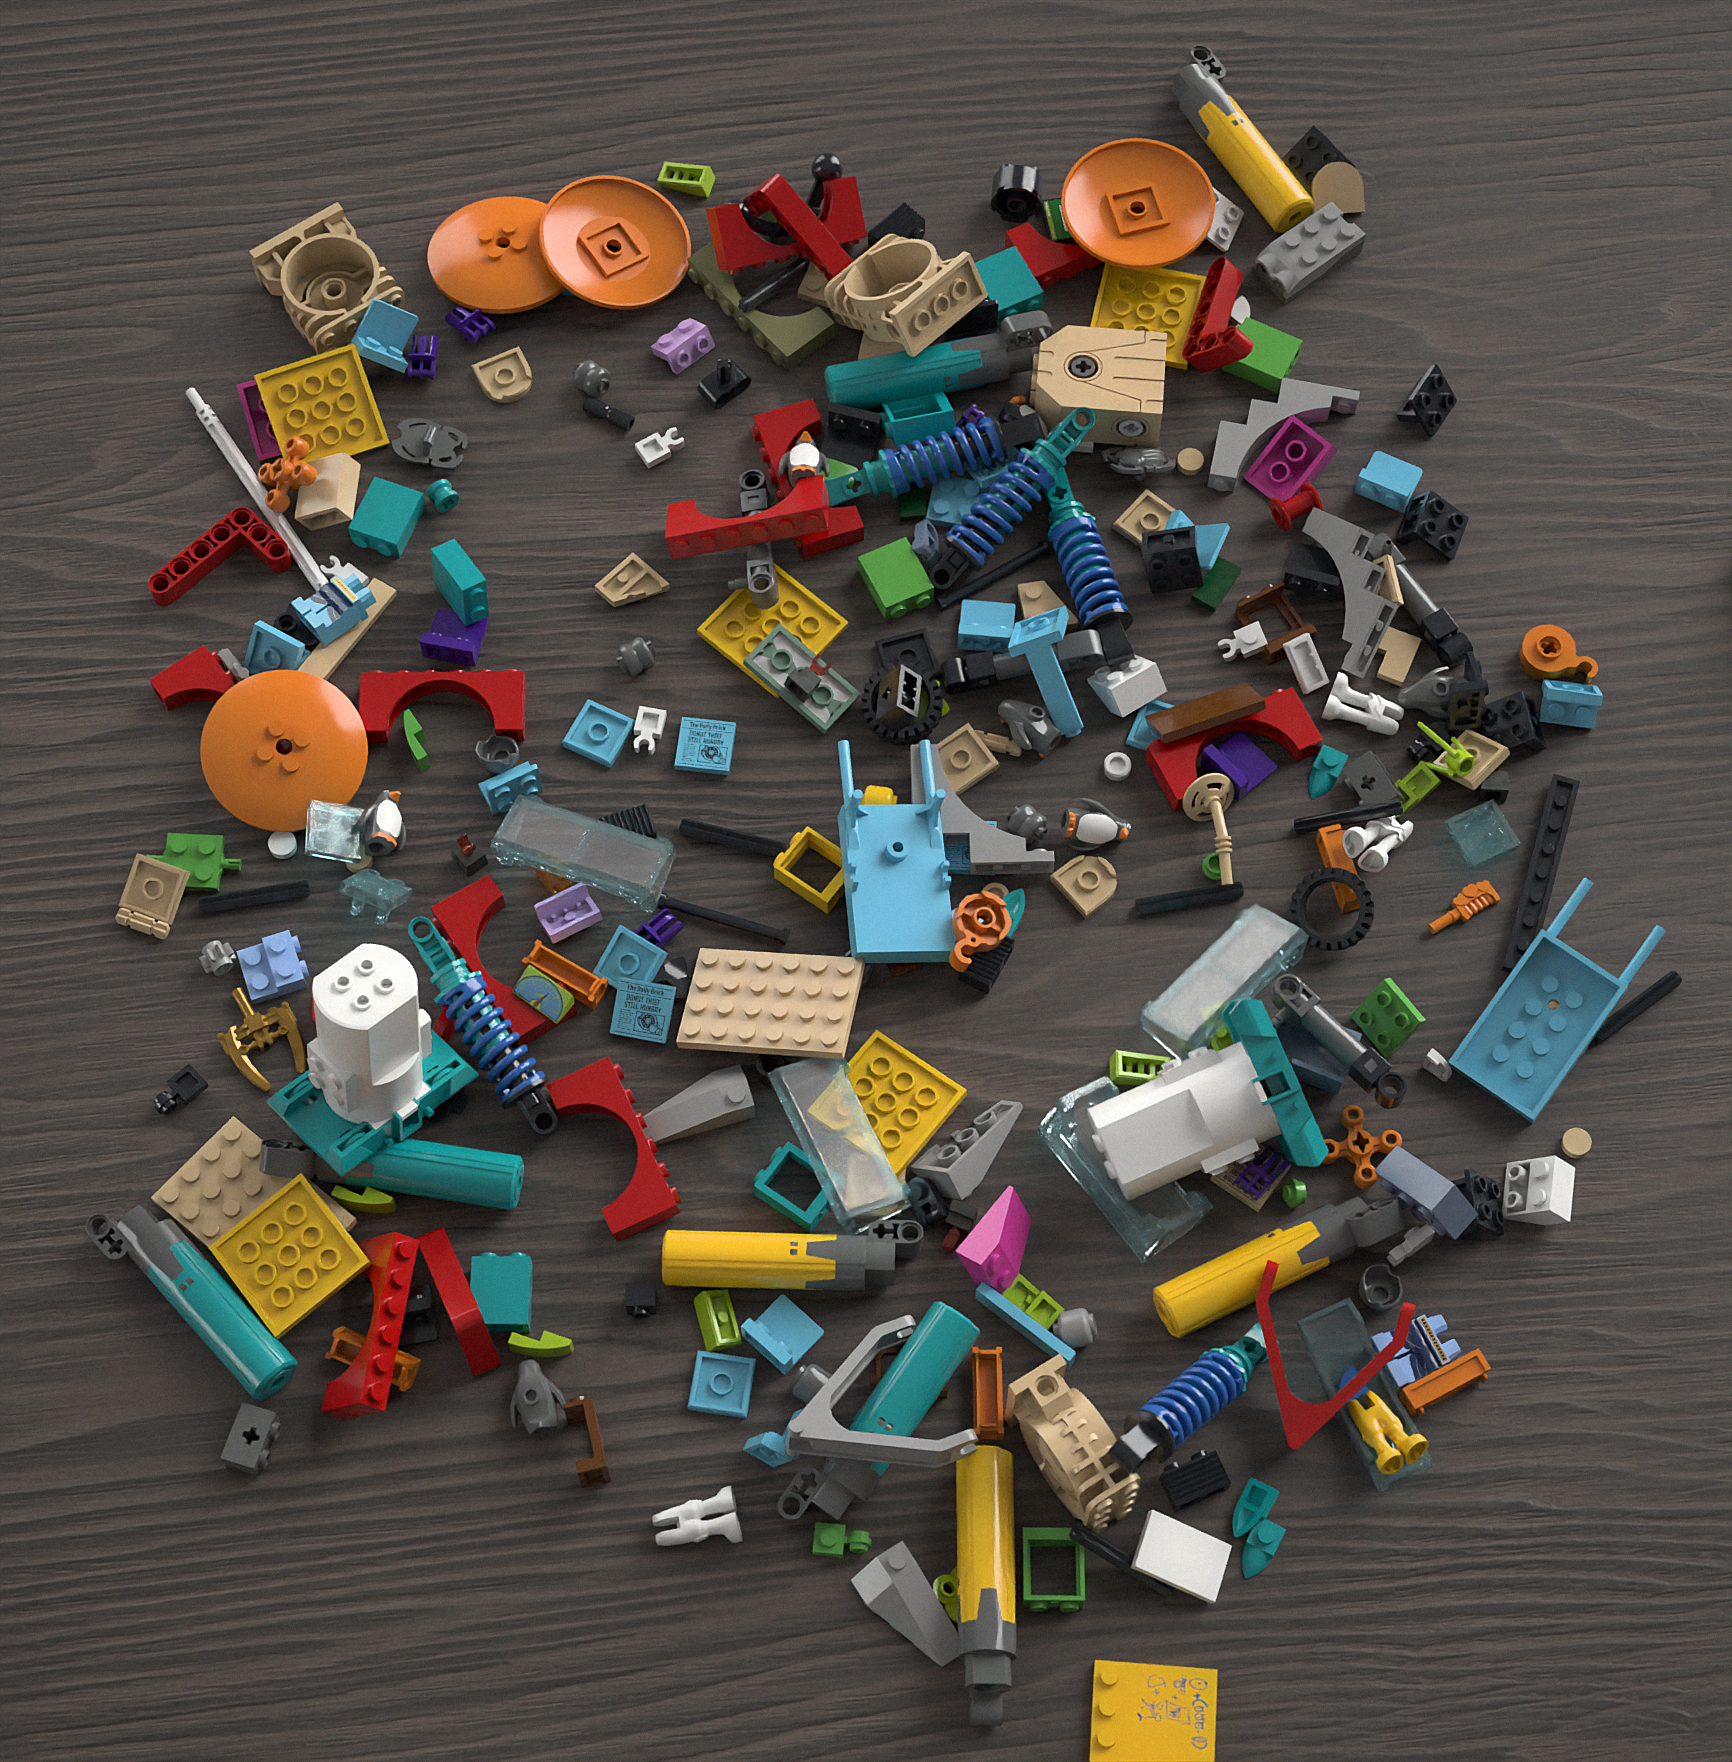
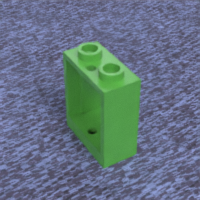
M1023 1527L1022 1600L1023 1607H1029L1030 1611L1043 1612L1047 1611L1048 1607H1060V1611L1074 1612L1078 1611V1607H1084V1547L1070 1539L1069 1533L1071 1528ZM1030 1547H1075L1076 1595H1031Z

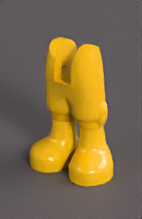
M1371 1390L1364 1394V1400L1369 1409L1365 1410L1356 1399L1348 1402L1347 1408L1362 1434V1440L1369 1447L1374 1448L1378 1455L1376 1465L1382 1474L1390 1475L1399 1472L1403 1467L1404 1461L1407 1465H1412L1428 1449L1429 1443L1426 1438L1420 1434L1406 1435L1399 1418ZM1384 1436L1389 1437L1397 1449L1391 1448Z

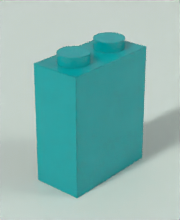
M1015 246L975 262V266L988 293L984 300L998 301L997 326L1006 317L1037 311L1042 307L1044 292Z
M374 477L348 527L351 541L359 547H370L378 550L383 555H393L400 558L426 507L423 493Z
M452 539L432 548L434 585L465 626L481 621L489 616L486 579L457 541Z
M485 1252L479 1254V1256H472L470 1289L489 1333H530L533 1264L531 1257L526 1256L524 1253L514 1252L508 1256H497L495 1253Z

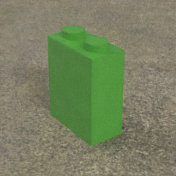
M1246 317L1242 325L1237 324L1236 327L1253 341V349L1246 358L1222 366V370L1279 394L1282 378H1287L1300 355L1303 340Z
M906 537L858 557V571L885 621L891 618H899L907 611L914 608H923L931 601H934V586Z

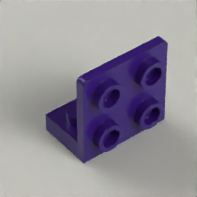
M437 609L430 632H422L420 638L423 657L476 667L489 623L488 619L483 618L481 621L465 626L455 612Z
M1242 731L1236 733L1218 749L1212 744L1207 746L1203 750L1200 764L1209 774L1220 773L1227 776L1233 783L1234 798L1237 801H1240L1277 770V765Z

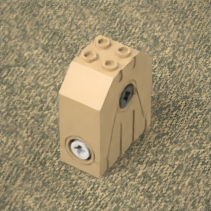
M1067 325L1040 343L1039 354L1034 353L1033 369L1038 371L1032 372L1031 389L1036 391H1031L1030 406L1035 407L1034 411L1042 418L1049 432L1072 410L1079 407H1088L1095 414V424L1081 439V442L1092 441L1093 443L1131 446L1136 444V446L1158 448L1163 408L1167 333L1148 331L1144 333V331ZM1077 413L1075 421L1079 426L1084 427L1086 417L1082 413Z

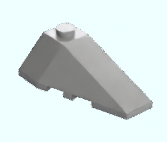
M740 1064L711 1072L643 1116L647 1128L642 1130L646 1138L652 1136L655 1144L658 1145L755 1118L754 1102Z
M1000 1101L976 1117L973 1121L975 1125L963 1131H955L951 1134L953 1140L941 1148L936 1144L926 1151L910 1168L918 1177L932 1180L942 1197L958 1200L969 1197L972 1194V1190L981 1183L1023 1109L1020 1102Z
M903 1541L878 1555L851 1579L852 1584L870 1610L886 1620L896 1631L902 1633L941 1668L958 1658V1633Z

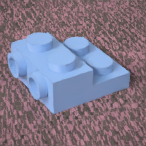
M289 930L262 938L263 943L236 951L253 1004L307 988L304 977H308L309 972L305 960L299 961L297 953L302 952L298 937H291Z

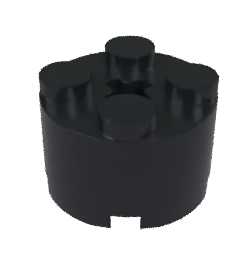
M1001 165L999 171L993 177L992 211L994 213L996 211L1000 214L1001 219L1011 223H1024L1029 221V217L1033 215L1036 217L1042 208L1043 179L1039 174V169L1034 166Z

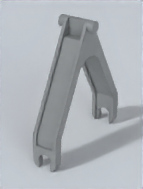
M907 1315L878 1325L868 1333L796 1419L790 1421L785 1451L787 1455L792 1457L799 1454L938 1468L975 1453L977 1448L974 1443L978 1442L979 1439L973 1429L962 1431L941 1440L849 1431L840 1426L833 1418L831 1409L879 1352L907 1342L913 1333L911 1327L917 1326L913 1317Z

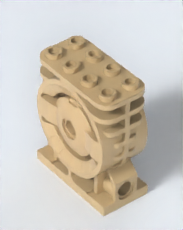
M338 202L249 251L257 281L262 287H266L271 295L282 296L286 311L289 313L293 324L301 332L302 336L308 339L309 345L316 351L317 355L350 345L374 298L405 311L408 309L403 290L397 287L395 280L388 275L385 267H381L369 246L357 239L355 229L345 218L343 208ZM306 292V300L303 302L304 295Z
M888 234L830 280L824 290L826 302L837 323L852 329L864 330L867 337L875 341H895L903 344L907 354L912 357L919 354L988 296L970 253L963 251L956 258L942 261L931 243L919 239H907L895 234Z
M1058 1354L1009 1385L1004 1419L1010 1428L1020 1423L1023 1438L1035 1463L1056 1496L1071 1512L1075 1520H1082V1525L1099 1534L1108 1527L1107 1522L1115 1517L1117 1520H1121L1133 1511L1131 1507L1135 1504L1141 1478L1137 1473L1129 1475L1107 1454L1117 1440L1093 1404L1079 1390L1075 1388L1069 1389L1064 1380L1067 1363L1061 1354Z

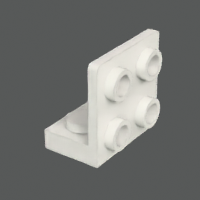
M1213 188L1215 213L1206 239L1224 252L1228 250L1244 212Z

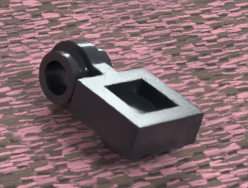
M1441 718L1428 726L1449 746L1453 743L1451 741L1452 737L1458 738L1452 730H1448L1446 723ZM1421 731L1419 739L1412 742L1407 748L1410 759L1417 762L1422 761L1430 753L1428 749L1436 757L1445 751L1424 731Z
M187 1064L167 1080V1084L172 1091L170 1093H167V1091L161 1092L156 1096L153 1103L158 1113L169 1115L178 1106L177 1098H180L187 1105L208 1088V1083L190 1064Z

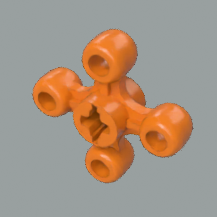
M292 436L286 441L284 450L288 455L287 460L279 458L273 464L265 463L258 471V478L261 482L271 487L277 486L276 489L269 491L265 498V504L268 508L278 513H283L290 505V498L287 495L288 489L295 491L301 485L310 486L317 477V471L314 467L305 462L298 463V460H302L307 456L310 449L309 444L300 437Z
M1349 1105L1343 1109L1340 1117L1342 1126L1348 1131V1137L1342 1142L1325 1139V1144L1332 1153H1328L1321 1163L1331 1164L1338 1158L1346 1157L1356 1165L1354 1173L1355 1184L1361 1189H1369L1375 1185L1378 1178L1374 1171L1375 1168L1370 1163L1371 1155L1376 1152L1388 1155L1396 1145L1401 1147L1402 1138L1394 1130H1387L1380 1136L1372 1137L1362 1129L1364 1120L1362 1109L1356 1105ZM1362 1175H1367L1369 1179L1364 1178Z

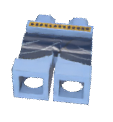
M1424 1314L1416 1320H1412L1403 1348L1383 1366L1385 1367L1383 1372L1396 1395L1401 1392L1402 1388L1448 1365L1460 1356L1461 1349L1454 1339L1441 1344L1437 1337L1448 1329L1441 1314L1426 1318ZM1395 1329L1371 1337L1369 1347L1374 1356L1392 1341Z

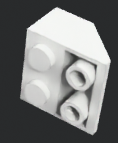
M1135 654L1134 660L1111 668L1108 666L1101 667L1095 671V675L1087 679L1109 711L1121 717H1125L1167 692L1157 664Z
M1557 1156L1507 1163L1502 1207L1504 1218L1540 1225L1570 1222L1575 1168Z

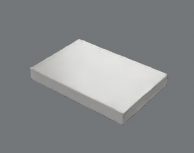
M1155 1510L1148 1511L1131 1568L1208 1603H1214L1232 1545Z

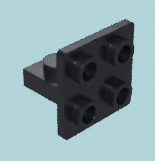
M1432 364L1424 377L1419 378L1395 414L1399 422L1421 423L1427 436L1430 437L1436 434L1457 402V398L1437 364Z
M1471 1168L1465 1169L1464 1178L1451 1182L1457 1186L1478 1215L1459 1235V1238L1465 1239L1487 1232L1498 1237L1504 1235L1503 1226L1505 1218L1500 1210L1498 1198H1500L1501 1193L1498 1184L1493 1179Z
M429 1284L409 1288L398 1348L438 1340L432 1293ZM372 1294V1301H373V1307H371L372 1316H373V1310H374V1294Z

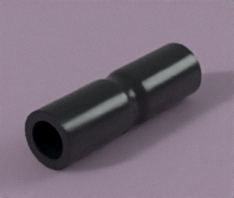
M587 396L583 403L582 410L601 419H606L609 423L626 431H630L634 425L635 417L619 409L611 408L608 404L591 396Z

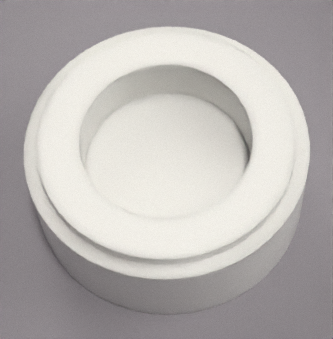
M1120 752L1109 754L1104 761V773L1109 779L1114 781L1126 779L1131 771L1129 757Z
M275 832L269 838L268 846L270 852L278 859H287L293 856L297 850V842L291 832Z

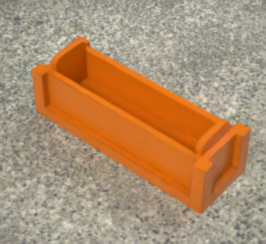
M1340 824L1320 828L1316 837V843L1325 868H1341L1358 876L1352 858L1346 854L1343 847L1342 836L1346 830H1341ZM1331 882L1341 913L1360 909L1358 898L1350 887L1343 883Z
M537 939L532 952L527 958L524 957L522 960L523 970L525 971L528 965L533 966L555 983L561 982L566 991L571 993L575 1000L595 1010L609 989L608 979L604 977L601 979L546 948Z
M344 1326L339 1327L333 1332L332 1336L335 1338L331 1349L326 1352L325 1358L329 1360L334 1358L351 1365L359 1354L367 1336ZM397 1349L391 1383L399 1386V1390L404 1392L411 1388L421 1359Z
M972 1347L973 1430L979 1440H1003L1002 1347H996V1350H979L978 1347Z
M1478 1348L1402 1388L1398 1397L1410 1417L1416 1415V1413L1421 1417L1425 1413L1424 1409L1476 1381L1481 1380L1482 1383H1485L1488 1379L1487 1372L1491 1370V1367Z

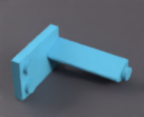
M1065 605L1016 622L1008 650L1011 657L1026 654L1054 726L1061 731L1062 735L1065 734L1066 737H1073L1079 734L1084 726L1051 644L1064 638L1069 619V613Z

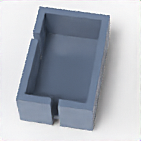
M1286 1019L1281 1025L1274 1028L1297 1079L1339 1095L1348 1069L1302 1025L1298 1028L1290 1019ZM1345 1028L1360 1042L1361 1033Z
M1398 1145L1374 1170L1381 1179L1379 1182L1380 1186L1389 1194L1398 1198L1401 1208L1409 1207L1411 1209L1410 1213L1420 1222L1424 1223L1425 1220L1430 1222L1429 1226L1440 1236L1447 1234L1456 1240L1478 1215L1455 1184Z

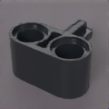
M720 358L717 361V369L699 383L697 390L715 409H719L744 392L750 386L752 379L735 361H730L728 358L725 360Z

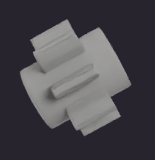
M212 941L203 947L201 952L204 956L199 957V960L207 974L213 971L216 976H220L233 968L232 960L236 959V956L228 942L222 945L220 941Z

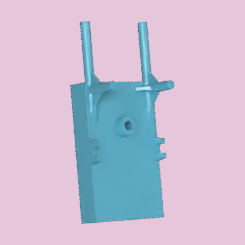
M841 740L838 742L844 805H842L838 815V827L851 956L855 959L863 958L864 963L949 962L950 952L955 947L949 895L951 876H948V868L950 865L949 861L945 860L940 808L946 792L943 789L935 790L929 740H921L919 742L926 804L860 805L863 792L861 790L854 791L849 741Z
M1587 878L1581 881L1547 931L1542 929L1448 1061L1449 1066L1531 1123H1534L1570 1070L1574 1068L1578 1059L1586 1051L1594 1036L1627 991L1628 984L1666 932L1662 927L1656 925L1619 979L1557 939L1556 937L1593 886V882ZM1555 1001L1559 1004V1008L1552 1010L1548 1004Z

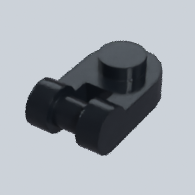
M914 1178L908 1183L906 1188L907 1199L917 1216L916 1222L922 1226L923 1231L927 1232L934 1227L937 1220L941 1221L948 1216V1208L935 1184L929 1178ZM929 1205H931V1208H930L931 1211H930V1212H929V1210H928V1208H927Z

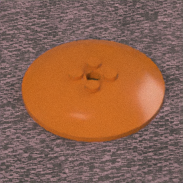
M1131 138L1116 140L1098 146L1075 163L1063 185L1061 209L1064 223L1069 233L1092 256L1122 268L1152 269L1183 259L1203 242L1213 223L1215 196L1207 174L1188 154L1160 141ZM1134 207H1139L1140 209H1143L1144 212L1136 214L1133 213L1131 209Z
M600 175L572 182L552 197L543 212L540 222V250L553 276L574 295L601 307L637 309L655 304L669 296L680 285L688 269V258L691 257V241L683 218L677 209L659 192L629 178ZM607 246H616L619 252H611Z
M495 197L472 203L450 215L437 228L428 247V267L437 288L450 300L474 311L481 309L483 313L492 314L526 311L543 305L558 296L566 288L553 276L547 267L539 244V227L547 204L522 197ZM501 244L509 245L506 248L499 247Z
M272 670L255 674L240 681L217 701L208 715L203 728L200 755L206 782L215 798L229 813L242 822L262 830L296 832L316 827L328 821L342 811L352 800L365 775L368 744L366 731L357 710L337 687L318 676L306 672ZM281 741H287L292 745V750L290 753L282 755L276 750L277 744Z

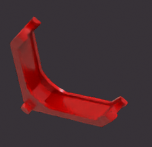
M1267 1260L1256 1297V1306L1287 1443L1290 1448L1299 1449L1403 1348L1416 1305L1408 1302L1402 1304L1392 1341L1329 1401L1320 1404L1306 1403L1296 1398L1287 1386L1268 1304L1279 1264Z

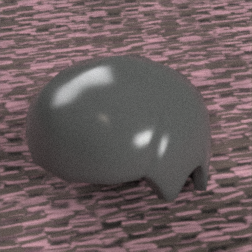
M491 734L487 741L482 742L479 740L476 744V756L481 766L490 773H503L517 764L519 748L515 740L508 736H495Z
M1372 1264L1366 1268L1358 1283L1360 1298L1375 1311L1391 1310L1398 1305L1403 1294L1400 1277L1392 1274L1389 1266L1386 1264Z

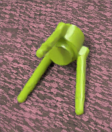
M1422 722L1417 723L1419 728L1448 752L1445 758L1448 768L1422 761L1429 769L1448 774L1453 779L1457 775L1466 776L1471 772L1474 767L1475 757L1467 752L1456 737H1452L1451 741L1458 750L1449 746Z

